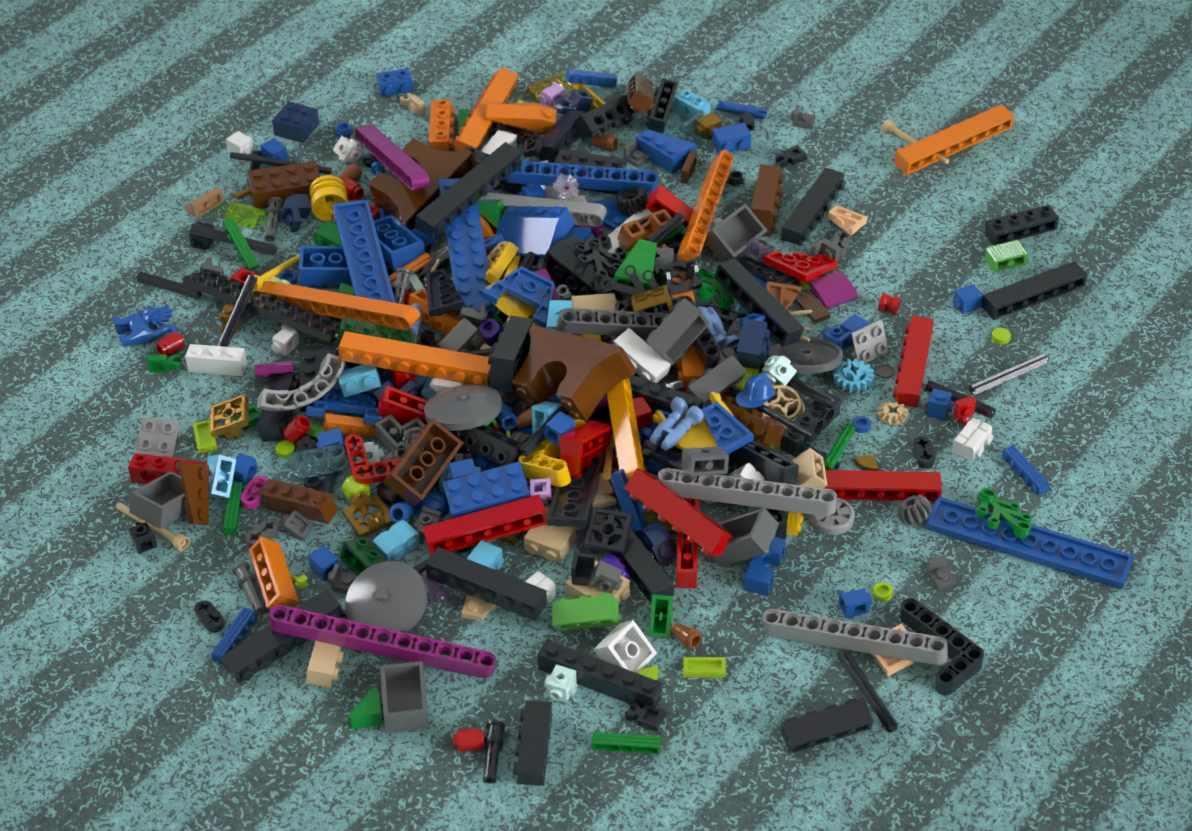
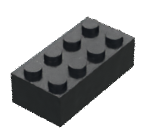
M560 149L554 162L557 164L627 169V159ZM577 188V189H581V190H588V191L601 192V193L614 194V195H618L619 192H620V191H610V190H596V189Z
M561 239L547 250L542 269L546 268L551 280L557 286L566 285L573 296L614 292V290L603 291L600 286L592 282L596 272L595 266L592 263H587L586 266L578 265L576 260L579 255L574 252L570 244ZM609 280L605 285L606 288L610 287L611 285Z
M511 315L508 322L504 323L503 333L500 332L498 343L494 344L493 353H490L488 358V365H491V369H489L487 379L490 381L491 388L513 392L515 387L511 382L529 353L531 336L528 330L533 325V319Z

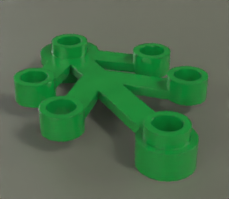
M701 268L698 277L707 284H703L698 290L699 298L704 301L709 300L717 291L720 298L717 303L721 308L726 309L729 304H733L735 301L733 296L714 278L715 274Z
M983 488L978 492L977 499L980 501V506L977 507L975 515L979 518H986L989 511L987 507L991 506L994 509L992 516L988 518L987 527L998 529L1001 516L1014 528L1013 531L1016 537L1024 539L1029 535L1032 517L1029 514L1020 513V505L996 498V492L988 488Z

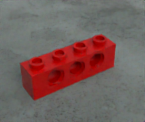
M134 453L128 465L131 482L148 484L170 471L181 476L180 470H176V462L207 465V462Z

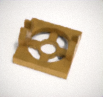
M667 285L631 296L634 312H640V310L667 302L669 311L674 310Z
M246 394L211 406L210 433L213 437L223 434L230 441L234 440V435L241 439V428L248 426L249 398ZM241 414L239 420L232 422L236 415ZM224 420L225 425L219 426L217 422Z
M361 491L360 497L356 494L353 495L351 506L342 509V514L359 538L366 537L395 524L389 516V509L378 494L369 498L366 492ZM375 506L380 510L372 512L368 511L366 507ZM357 510H360L362 513L361 518L354 520ZM372 514L368 521L363 519L365 515Z

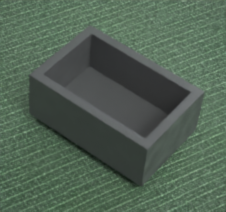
M745 203L708 232L705 243L721 262L734 259L768 230Z
M684 298L675 305L674 310L669 316L667 315L663 318L661 325L649 334L646 341L672 366L710 323L699 309Z
M170 471L131 492L129 513L159 529L186 514L183 501L185 499L184 488L180 487L179 480H181V476Z
M765 508L722 521L719 525L732 534L733 537L721 556L712 554L711 557L720 566L724 567L749 560L753 557L763 556L769 550L779 523Z
M423 661L380 666L386 733L429 728Z

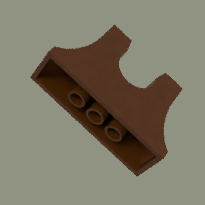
M413 138L402 150L427 172L430 185L412 191L401 180H396L391 175L379 173L369 184L375 205L394 216L412 232L416 224V215L440 196L438 179H461L476 166L471 151L467 149L456 152L441 151Z
M532 325L528 330L531 336L529 353L511 383L528 407L548 401V397L552 396L557 390L556 395L560 399L561 405L568 411V415L574 420L587 421L605 394L621 381L633 377L637 370L624 349L620 346Z

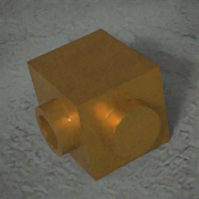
M713 112L696 119V134L702 136L705 140L711 138L712 129L721 128L722 120Z

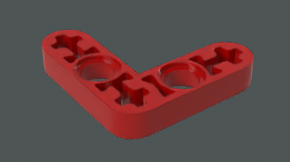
M351 434L345 439V449L352 477L359 484L366 485L383 482L390 473V468L393 469L400 459L368 463L362 438L357 434ZM352 442H355L357 445V450L353 449ZM354 457L363 458L361 462H354L352 459ZM378 469H385L387 471L382 475L376 473Z

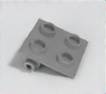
M882 319L851 333L854 350L850 353L852 360L857 359V362L864 361L865 364L889 352Z
M142 417L135 453L172 457L176 439L181 436V429H179L180 421Z

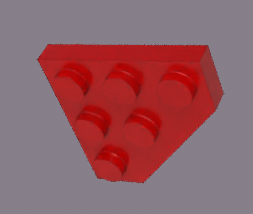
M773 251L763 257V262L771 268L781 270L784 274L791 275L801 282H807L838 268L839 261L826 255L817 254V257H807V253L792 252V255H782V251Z

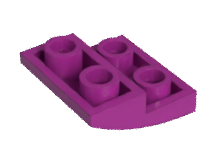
M841 271L808 282L816 298L819 297L826 309L857 300L859 297L849 279Z
M293 360L255 364V375L264 378L271 377L273 374L283 375L294 372Z

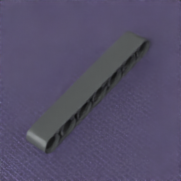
M565 308L557 319L556 327L564 333L620 336L630 328L639 337H648L653 330H656L661 325L663 318L670 314Z

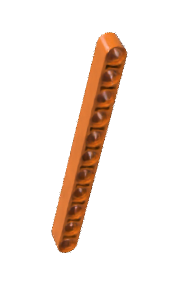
M722 150L711 162L677 253L678 261L686 260L687 262L691 259L695 260L701 253L734 161L732 154L727 150Z
M274 281L265 282L262 288L257 290V292L269 293L271 297L284 299L286 303L299 305L300 309L311 310L319 315L341 319L342 317L352 318L362 322H370L375 325L401 330H409L421 317L418 309L410 305Z

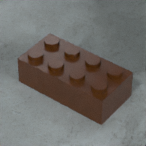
M316 161L247 171L254 209L268 207L267 200L270 197H279L282 199L283 205L289 196L295 194H308L309 200H311L310 186L315 179L320 177Z
M760 164L751 211L768 230L762 236L771 237L772 231L776 230V221L774 220H778L783 195V187L780 184H783L784 174H781V166Z
M431 419L422 428L383 483L411 506L415 507L427 495L463 442L435 419Z

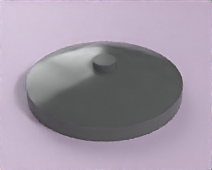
M807 337L810 338L809 342L800 339L799 342L782 347L778 342L771 344L770 350L767 351V359L773 355H783L791 361L790 365L797 370L796 373L814 374L827 372L840 366L843 361V351L833 342Z
M461 385L443 390L431 397L425 404L424 413L427 422L435 419L449 431L467 430L484 425L496 418L502 410V400L499 392L491 387L484 385Z
M386 561L375 564L360 573L352 582L345 601L347 617L350 621L407 633L418 623L426 609L427 588L419 573L405 563Z

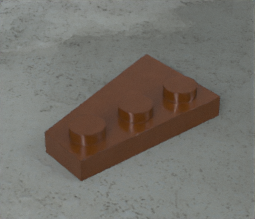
M176 462V470L179 469L181 474V480H179L180 487H183L185 492V499L183 501L188 524L209 525V465Z

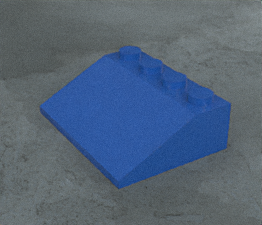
M510 206L502 215L496 234L500 232L504 241L511 242L519 248L516 256L525 257L526 253L532 251L536 254V257H545L547 250L559 240H563L573 227L574 222L567 207Z

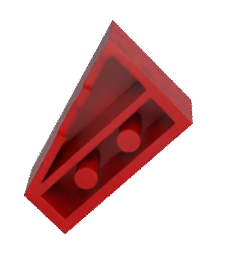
M591 420L561 436L559 441L560 460L567 463L570 476L580 478L582 476L581 471L585 467L589 468L592 465L590 461L594 457L598 458L610 445L612 425Z

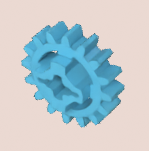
M847 359V362L842 361L840 366L833 369V382L836 383V387L842 386V391L848 389L849 393H852L853 390L859 393L860 389L866 391V388L871 387V383L874 380V370L870 369V364L864 365V361L857 362V359H854V361Z

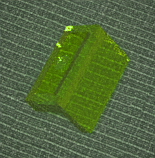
M229 201L225 220L233 217L237 225L256 229L259 217L265 218L266 211Z

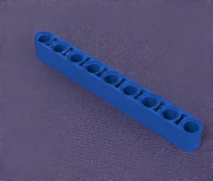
M522 161L520 167L514 169L507 178H504V181L516 184L624 192L625 189L630 190L631 187H634V189L636 187H643L646 193H652L657 188L659 177L656 172L650 170Z

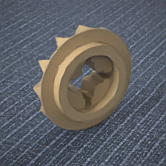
M888 401L887 404L882 403L881 407H878L877 415L885 424L899 425L907 420L908 409L905 408L904 404H898L897 401L895 403Z

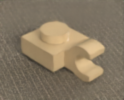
M407 93V99L402 96L400 97V103L404 106H409L413 114L415 113L419 117L425 115L424 102L416 95Z

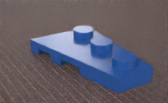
M717 401L701 409L704 414L703 420L716 445L720 446L727 454L754 440V434Z

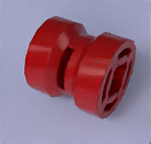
M882 293L878 310L883 312L887 310L891 314H897L901 297H891L889 294Z

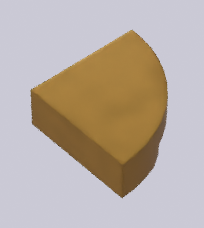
M874 454L855 457L854 461L858 467L868 471L879 470Z

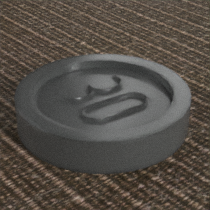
M880 364L876 367L875 372L878 377L887 379L894 375V368L888 364Z

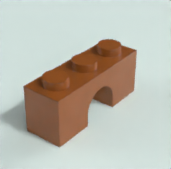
M665 209L650 214L649 219L643 225H640L637 220L625 223L621 226L617 239L625 250L628 251L636 245L639 239H649L672 217Z

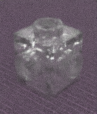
M561 173L552 186L551 191L555 192L556 197L560 200L570 201L571 198L575 199L580 191L577 189L579 187L578 180L571 175L567 177Z

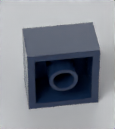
M288 101L272 120L274 135L304 143L320 124L318 109Z
M745 319L737 347V361L740 362L742 367L758 369L759 373H761L762 367H765V362L767 361L765 354L766 351L770 350L771 340H769L770 330H768L767 322Z

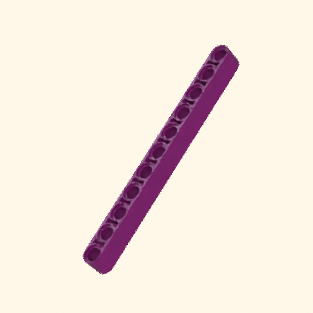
M373 124L355 129L356 137L360 139V144L412 191L430 185L427 172Z
M276 605L270 610V627L275 632L408 662L423 661V665L480 678L491 677L495 672L496 657L488 651L283 605Z

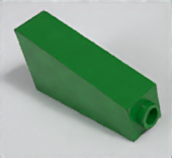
M639 239L616 271L613 279L614 282L635 287L630 277L624 272L626 266L632 265L636 268V274L643 287L648 291L650 285L648 281L643 279L642 274L645 270L653 272L657 243ZM627 268V273L632 274L633 268ZM646 272L645 278L650 279L652 276L651 273Z

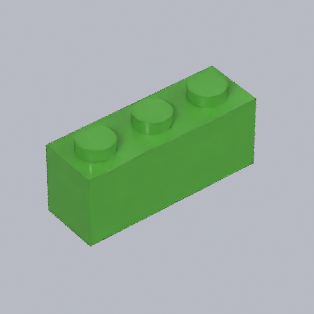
M601 593L595 597L582 595L578 599L560 598L559 601L552 602V626L558 631L619 625L618 600L610 593Z

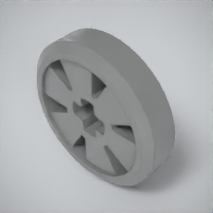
M837 498L836 511L832 517L810 514V521L816 530L824 534L839 535L847 532L853 526L855 512L847 501Z

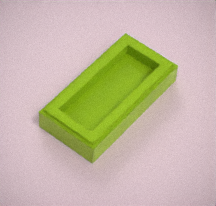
M211 420L192 423L198 453L218 450L216 439L210 433Z
M683 657V677L726 678L725 657Z

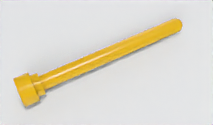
M299 255L261 276H256L258 280L253 292L262 288L265 281L299 263Z

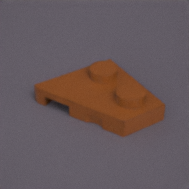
M767 281L765 289L788 310L802 290V287Z

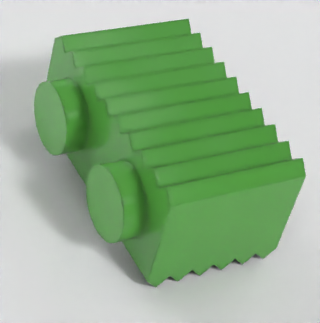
M1018 240L986 248L985 261L994 273L1027 265L1028 253Z

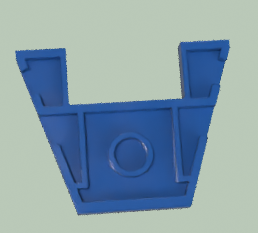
M521 266L505 276L504 280L497 281L491 288L483 290L481 297L497 304L503 293L517 298L529 306L538 309L532 317L533 323L546 328L554 282Z
M333 389L323 396L322 401L317 400L314 402L313 407L308 406L306 408V415L323 418L326 410H332L336 414L346 412L351 413L353 416L364 415V424L375 425L376 422L382 419L377 414L376 403L372 394L358 393L344 397L342 390Z

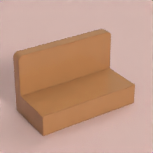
M216 187L185 206L184 210L198 218L224 202L222 190Z

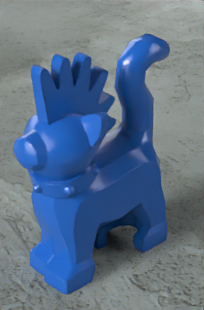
M169 305L161 308L147 306L143 311L140 310V312L123 319L112 318L115 330L120 335L119 338L122 346L145 344L151 339L161 337L169 331L171 333H178L175 325H163V322H169V318L172 317V310L169 309ZM151 324V325H153L155 328H157V327H158L157 324H158V325H161L162 327H160V328L157 329V330H152V329H150L149 325ZM130 331V332H131L130 335H127V336H126V335L124 334V333Z

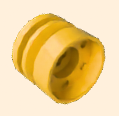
M324 175L315 179L310 186L311 206L314 216L321 221H332L331 215H334L333 204L348 202L346 186L343 180L333 175Z

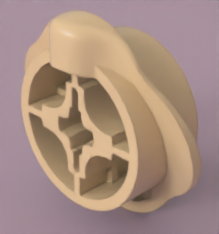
M771 383L775 389V394L772 396L774 401L770 403L766 401L764 405L795 421L805 411L804 402L792 388L779 383ZM794 411V414L787 416L788 412ZM777 421V423L785 427V430L788 428L784 424Z

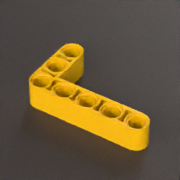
M580 419L575 420V428L585 424L586 422ZM545 438L529 456L520 455L519 462L521 463L525 478L531 480L550 478L551 485L563 487L571 482L567 463L556 459L560 455V447Z

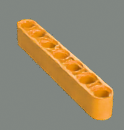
M629 378L610 389L607 392L619 470L624 469L628 480H630L637 468L644 471L645 468Z

